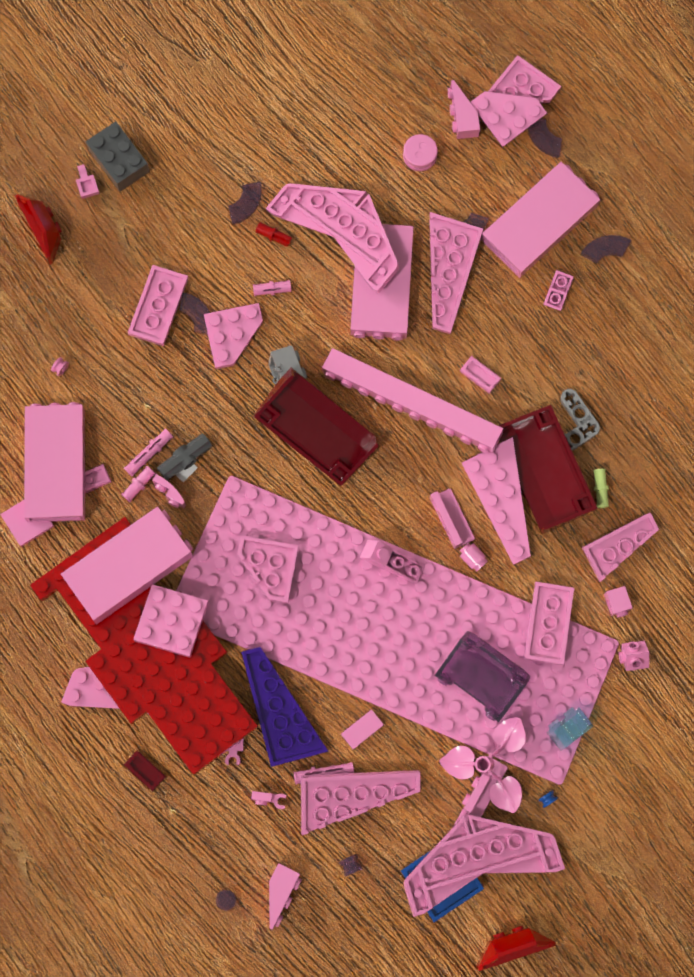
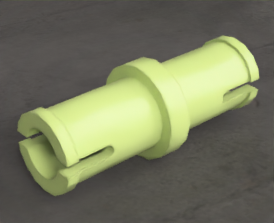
M606 469L593 470L595 487L593 488L596 491L597 508L609 507L607 492L609 486L606 482Z

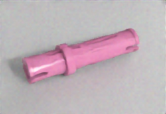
M164 429L154 440L151 439L149 441L150 444L124 467L131 477L157 452L160 453L162 451L161 448L173 438L170 432Z
M353 763L316 769L311 767L310 770L294 772L295 785L301 783V775L354 773Z

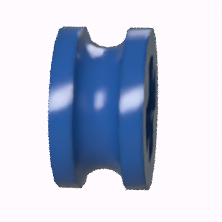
M553 790L538 799L539 802L543 803V808L558 799L557 796L553 795Z

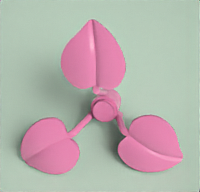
M518 717L509 718L496 727L493 733V740L496 744L501 745V747L492 754H489V756H481L474 762L475 754L469 747L457 746L439 760L442 767L450 775L458 779H469L475 772L474 766L479 772H488L489 775L498 780L490 788L489 796L492 803L498 808L511 813H515L521 804V785L512 776H507L502 780L492 771L495 766L492 758L501 752L504 747L509 752H516L524 746L526 732L522 719Z

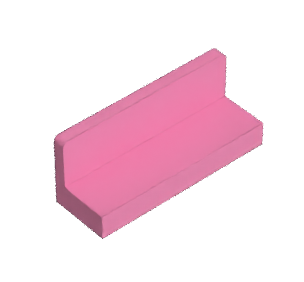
M447 489L441 493H438V491L432 493L430 500L453 548L456 549L474 541L475 537L452 490Z

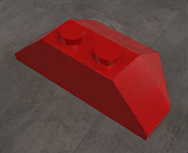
M19 194L15 195L16 201L49 264H52L62 240L59 234L62 230L58 222H53L51 217L54 215L50 207H45L43 201Z
M523 925L512 929L513 933L505 935L504 932L493 935L494 939L489 940L477 964V969L482 971L554 947L556 943L530 928L524 929Z

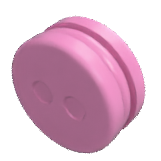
M417 134L410 137L406 141L403 150L405 164L415 171L430 169L437 159V145L427 135Z

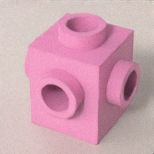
M645 640L621 644L619 661L621 664H624L626 671L649 668V650Z

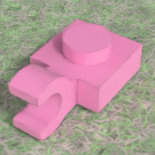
M84 164L77 166L81 178L77 179L76 183L81 198L84 199L99 194L94 175H87Z
M252 791L251 799L256 800L255 804L267 806V802L274 803L276 808L285 809V806L278 804L279 798H286L285 794Z

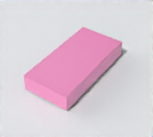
M473 356L460 369L463 375L489 394L501 380V377Z
M371 709L341 733V736L354 750L384 724Z

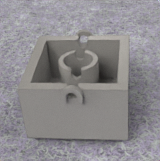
M292 345L270 353L268 365L273 376V384L275 385L291 367L305 379L307 378L304 367L301 368L299 364V353L297 350L294 351Z

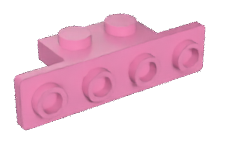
M493 759L495 766L492 771L502 779L507 766ZM488 772L482 773L480 777L476 776L471 785L474 789L471 794H466L462 801L464 807L455 822L456 824L464 816L470 834L472 832L466 815L476 817L483 815L491 800L489 796L490 788L494 783L498 782Z

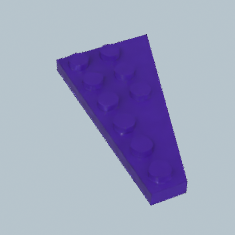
M261 647L242 651L271 767L329 752Z

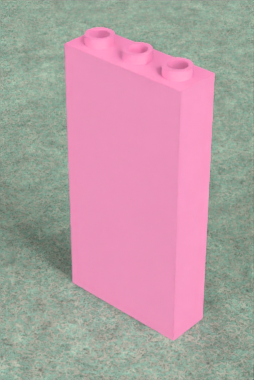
M560 162L482 233L481 241L520 278L598 206L600 202L599 195L594 190H590L586 186L585 181L573 173L570 166Z
M382 224L398 261L399 268L380 293H377L370 287L355 266L350 335H354L356 338L372 336L374 339H384V337L400 341L407 337L413 226Z
M71 402L68 405L51 403L49 406L31 404L30 406H25L24 518L27 522L85 520V409L80 403Z
M156 507L61 573L96 625L193 557L191 550H193L192 546L187 540L183 542L180 537L181 531L176 525L172 526L169 520L171 518L165 510L161 511L159 507Z

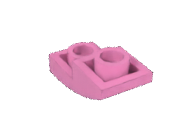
M556 270L543 305L561 311L574 276Z
M156 474L152 481L156 485L155 488L163 493L168 491L166 494V498L169 501L168 504L175 508L179 506L185 508V502L174 486Z

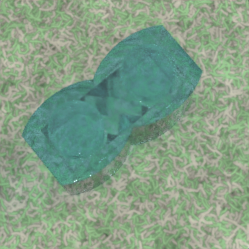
M572 707L563 714L565 716L563 720L559 722L556 719L548 725L550 730L546 733L560 751L564 750L593 727V724L579 707L576 710Z

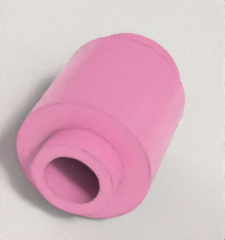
M467 543L460 550L462 553L460 557L471 569L474 568L478 571L488 562L485 558L486 556L474 543L472 545Z

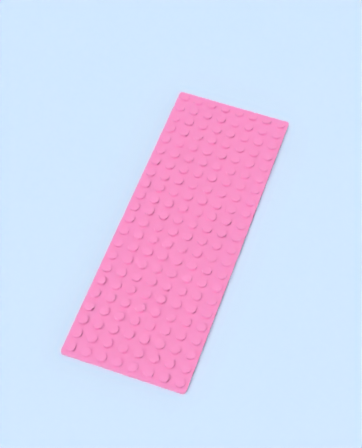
M234 476L228 477L193 553V557L176 590L177 592L181 591L184 594L208 600L209 603L203 621L215 636L247 650L261 647L270 660L484 753L492 754L501 747V745L496 744L493 740L494 730L500 723L509 718H521L526 732L524 746L516 752H509L504 747L494 757L558 785L562 784L619 645L617 640L570 620L564 665L526 660L524 656L531 603ZM241 535L299 546L288 604L268 600L238 556ZM367 541H380L423 565L424 569L417 584L376 567L360 558Z

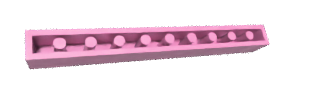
M333 348L322 366L323 374L326 378L332 381L336 379L347 388L351 389L353 387L364 396L370 395L380 404L387 403L397 412L404 411L414 420L419 421L421 419L431 428L436 429L438 427L448 436L453 437L455 435L461 438L460 440L465 444L470 445L472 443L478 446L477 448L484 453H488V451L493 453L503 434L502 427Z

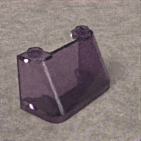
M469 631L462 636L435 674L441 684L447 686L454 683L486 706L484 708L486 716L497 722H500L530 680V675L524 669Z

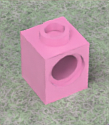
M625 586L607 591L604 594L611 616L617 615V618L628 615L632 605Z

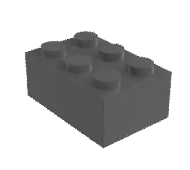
M114 122L85 141L88 151L119 192L150 172L148 163L117 122Z

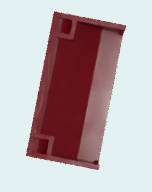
M292 367L277 382L253 415L254 418L340 486L346 482L379 446L378 437Z
M551 405L498 425L503 428V434L500 438L501 443L513 437L520 486L541 534L557 529L598 509Z

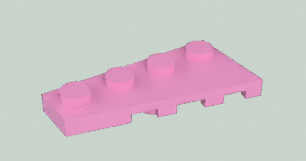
M651 512L582 547L599 582L606 578L611 571L616 569L621 562L659 530Z

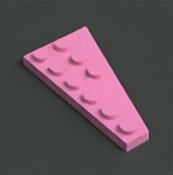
M430 212L432 329L450 334L483 228Z
M512 437L498 444L493 453L489 451L488 453L482 452L462 462V465L513 565L531 557Z
M420 771L301 775L302 836L317 828H324L328 824L346 820L367 812L368 809L376 806L380 807L387 802L395 799L399 800L420 792Z

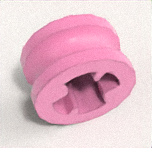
M60 357L54 362L51 371L57 372V375L61 376L67 370L69 362H64L63 358Z

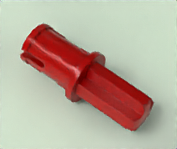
M259 222L256 227V233L269 238L271 242L275 241L286 247L290 246L292 242V237L278 231V228H272L262 222Z

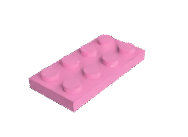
M152 265L129 327L128 335L164 346L186 287L188 276Z
M535 582L524 659L564 665L574 593L573 587Z

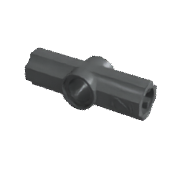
M202 433L187 445L184 444L176 449L172 456L159 465L157 469L164 479L169 481L183 469L186 470L194 465L197 458L213 446Z

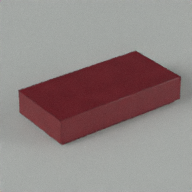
M138 750L124 764L152 792L166 778Z

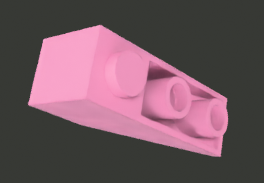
M452 80L450 88L447 89L448 99H452V105H450V115L454 116L452 131L456 133L457 139L479 137L478 112L456 82Z
M368 540L360 558L372 565L414 584H417L424 569L423 565L380 541Z
M278 863L269 881L270 929L272 930L274 926L279 927L284 917L280 914L283 908L288 909L293 899L290 897L293 889L297 891L302 881L299 878V873Z

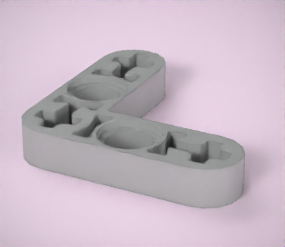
M566 389L561 394L560 402L577 425L576 428L565 434L571 450L574 451L598 434L600 426L577 392L573 389ZM566 394H567L568 396H571V395L573 396L572 402H573L574 405H575V406L573 407V409L570 408V407H572V405H573V404L571 403V401H570V400H568V401L565 400ZM582 409L585 412V416L583 418L576 417L575 410ZM587 425H589L590 427L594 426V433H592V431H589L585 434L586 438H584L583 432L587 430ZM573 434L578 435L580 442L577 444L572 443L570 436Z

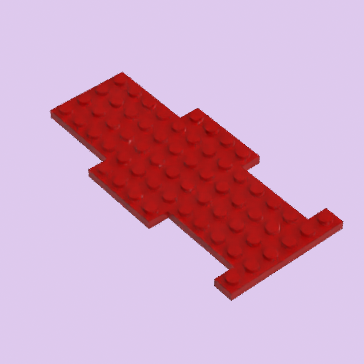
M123 517L30 584V586L41 601L59 591L101 649L85 662L132 725L148 713L191 773L196 775L258 728L212 666V664L227 654L226 650L204 621H202L190 658L135 642L133 639L151 587L96 625L61 575L62 572L129 527L131 524Z

